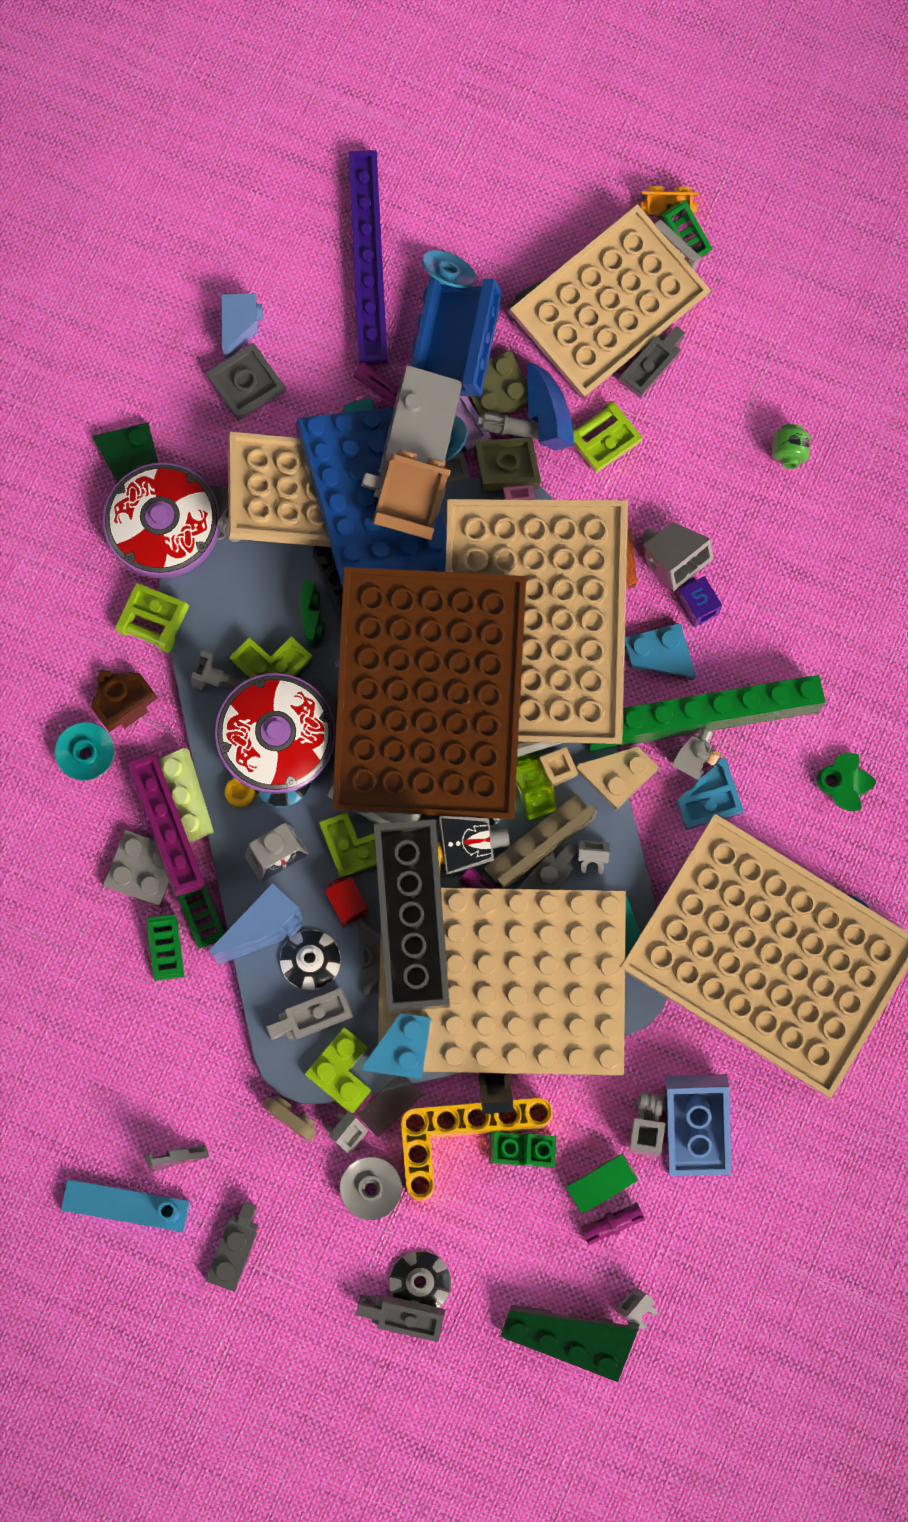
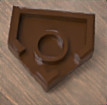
M100 670L97 680L98 687L96 695L93 696L91 708L108 732H110L120 724L125 729L147 714L146 706L158 699V697L140 673L128 672L127 674H119Z

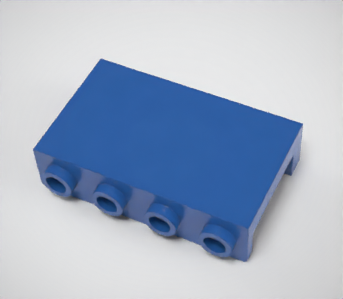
M430 278L428 288L424 290V308L418 317L419 331L417 339L414 340L412 345L413 359L411 366L462 381L460 396H482L503 294L495 279H483L482 286L457 288L441 285L435 278Z

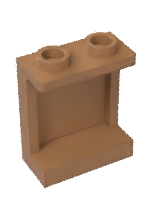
M400 449L399 455L391 454L372 522L431 540L434 532V522L451 470L445 469L446 462L428 458L427 463L416 460L417 454Z

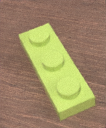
M182 748L160 758L161 769L189 843L214 833L189 749Z

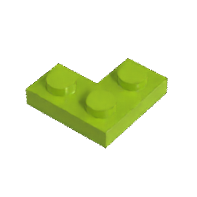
M292 636L271 657L250 637L229 657V661L248 679L270 673L288 674L296 677L313 660V655Z
M348 812L319 822L339 877L347 878L377 866L375 834L373 833L358 839Z
M344 1027L305 1073V1076L353 1115L372 1092L370 1088L349 1072L368 1049V1046Z

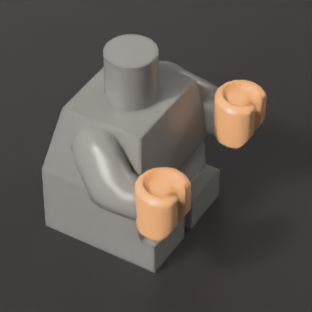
M703 727L698 737L692 736L680 749L672 766L699 780L705 772L702 770L704 762L714 765L722 757V753L716 750L710 751L712 744L709 741L714 732Z

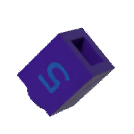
M705 576L698 580L695 577L690 578L680 586L681 589H679L677 600L694 627L720 614L722 604Z

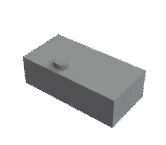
M406 366L397 392L379 468V477L381 471H387L391 454L399 455L400 449L417 454L416 460L427 463L428 458L445 462L462 381L412 366Z

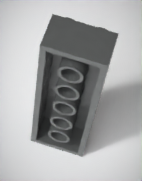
M436 820L374 824L388 1012L449 1008L450 998Z

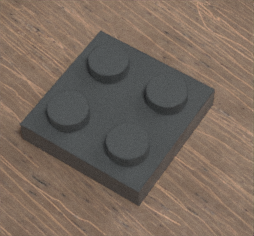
M254 343L206 372V377L237 421H240L286 392L284 384Z

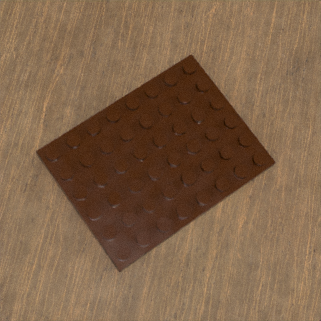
M344 567L332 810L514 819L527 576Z

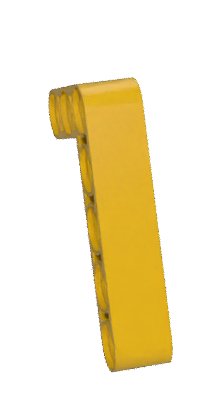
M542 1098L513 1100V1111L516 1114V1120L513 1123L504 1124L499 1119V1113L484 1114L486 1121L479 1127L472 1126L468 1121V1116L474 1111L482 1113L481 1103L408 1110L402 1117L401 1128L406 1188L409 1196L416 1201H425L434 1192L430 1138L541 1129L547 1126L552 1118L553 1110L549 1102ZM534 1106H541L546 1110L547 1117L543 1121H535L530 1117V1109ZM442 1114H450L453 1116L455 1124L450 1129H442L437 1124V1119ZM418 1116L424 1121V1126L420 1131L412 1132L407 1128V1121L411 1117ZM415 1147H421L427 1153L426 1159L421 1163H414L409 1158L410 1151ZM424 1178L428 1181L429 1189L426 1193L416 1194L413 1192L411 1185L415 1179Z

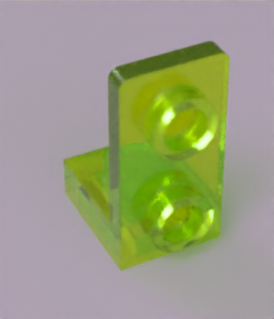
M532 752L518 756L516 783L522 793L524 812L527 818L530 820L555 811L556 802L553 784L536 754Z

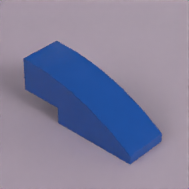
M533 363L527 364L529 419L538 423L539 443L555 451L574 446L570 412L557 382L547 370Z

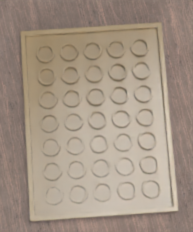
M447 500L446 572L527 576L518 742L622 744L628 537L627 500Z
M714 814L621 968L629 975L810 1088L831 1099L908 970V932L717 814Z
M441 888L450 998L449 1008L388 1012L381 931L378 1044L400 1013L430 1017L431 1023L423 1072L624 1076L625 970L621 966L625 961L626 891Z

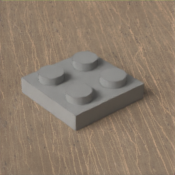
M125 830L103 886L104 888L161 908L170 882L155 842L152 839Z

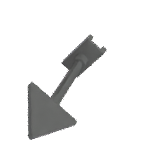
M201 650L199 667L197 672H193L191 675V689L202 693L208 683L216 687L220 685L234 690L244 681L224 673V670L214 667L213 654ZM315 678L312 686L327 701L334 717L336 729L338 701L319 678Z

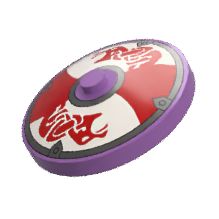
M152 463L131 471L114 486L105 503L103 529L112 552L128 569L146 577L171 578L193 570L209 556L219 537L220 531L217 528V523L221 518L214 492L208 483L196 472L178 464Z
M263 674L244 681L227 696L216 719L215 742L223 765L241 784L262 793H288L308 785L324 770L335 745V722L327 701L311 684L288 674Z

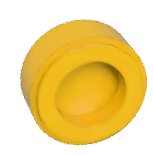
M232 778L225 786V797L231 806L245 808L253 802L255 790L246 787L235 778Z

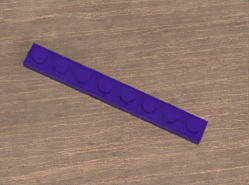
M377 150L349 151L359 365L363 362L366 365L388 364Z

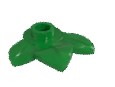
M856 753L839 755L833 765L822 768L816 778L817 786L821 792L831 795L835 805L839 808L852 812L861 810L862 805L859 796L870 791L876 784V780L870 774L858 769L860 758L859 754ZM833 777L836 780V785H828L826 778Z

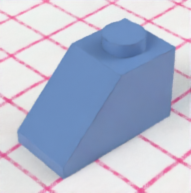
M256 293L221 294L222 349L224 359L235 355L258 332V321H263V304L257 303Z

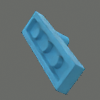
M67 1179L61 1211L184 1233L190 1201Z

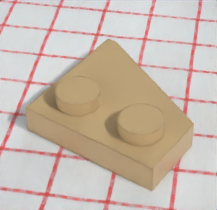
M637 746L581 763L576 769L617 810L658 771L659 766Z

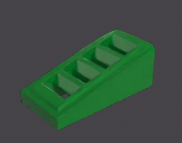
M686 200L676 202L657 215L659 220L661 219L682 240L683 237L693 232L695 236L686 241V243L692 246L699 241L701 246L694 251L700 257L713 250ZM680 212L682 216L673 222L671 217ZM686 222L688 227L679 232L677 227Z
M204 884L203 889L177 896L198 949L217 942L225 934L206 884ZM202 893L204 898L187 904L186 898ZM204 904L207 905V910L191 915V909ZM211 915L212 921L196 927L194 921ZM216 926L217 932L203 938L200 937L199 932Z
M177 915L147 918L154 981L185 978ZM172 926V931L156 933L155 928ZM173 938L174 943L157 945V940ZM175 951V956L158 958V953ZM176 963L177 968L160 970L159 965Z

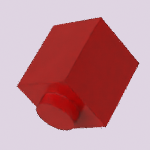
M339 877L328 884L329 888L325 890V894L342 928L369 914V909L352 877L346 880L344 877Z

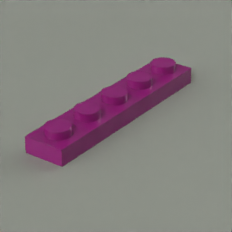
M152 755L129 761L127 769L174 896L203 889L204 880L157 756Z

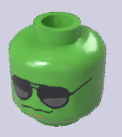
M798 424L782 425L781 429L773 434V459L781 463L783 468H798L799 464L805 463L810 457V434Z

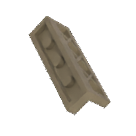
M576 793L497 856L494 861L487 864L483 870L499 889H508L542 862L547 855L549 856L552 851L557 850L592 822L596 817L597 810L592 804L587 806Z

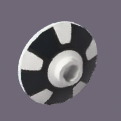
M304 930L296 933L286 941L280 955V966L285 978L292 985L303 990H317L330 984L338 974L341 964L340 951L335 941L329 935L317 930ZM313 953L316 956L313 963L305 962L304 957L306 954Z

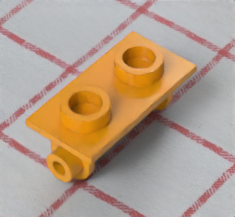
M647 186V191L640 193V196H646V201H641V209L646 212V215H658L667 208V204L673 205L681 200L687 201L693 213L698 212V202H693V197L699 196V192H692V187H675V192H664L663 186Z

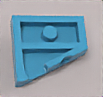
M681 624L625 637V649L631 668L643 671L652 670L657 674L667 676L668 674L683 676L687 680L695 679L696 674Z
M726 757L720 759L706 775H703L690 790L677 800V806L685 830L709 824L714 814L726 819L743 813L744 810Z
M400 1013L367 1059L362 1070L422 1080L431 1018Z

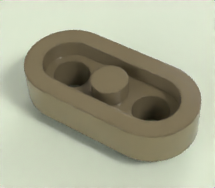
M276 1095L274 1099L268 1096L261 1107L303 1139L311 1142L318 1133L313 1129L316 1123L303 1113L297 1117L289 1111L292 1105L279 1095Z

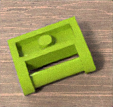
M613 401L604 405V410L576 429L573 428V447L577 449L595 473H598L641 443L643 438ZM609 419L615 421L614 424L588 442L583 440V437Z
M136 583L117 622L116 632L124 636L132 635L156 645L159 650L168 653L174 646L175 636L190 605ZM135 616L163 626L162 634L160 635L133 624Z

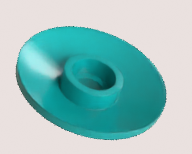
M89 722L77 723L68 727L59 736L55 745V759L59 768L68 777L79 781H89L102 776L110 768L115 755L114 743L109 733L101 726ZM84 750L91 751V756L87 759L81 757V753Z

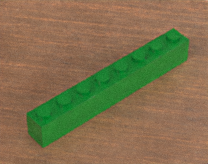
M813 675L623 708L622 744L587 743L589 752L697 734L701 732L703 727L714 731L819 713L826 701L820 676Z

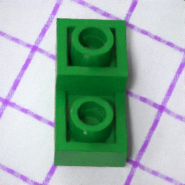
M304 579L301 591L302 623L308 646L315 648L316 640H321L323 637L325 622H321L320 611L312 610H317L320 600V592H316L315 581Z
M491 1132L489 1164L554 1168L557 1136Z
M621 1153L599 1165L590 1173L568 1184L566 1188L581 1214L618 1194L639 1179L624 1154Z

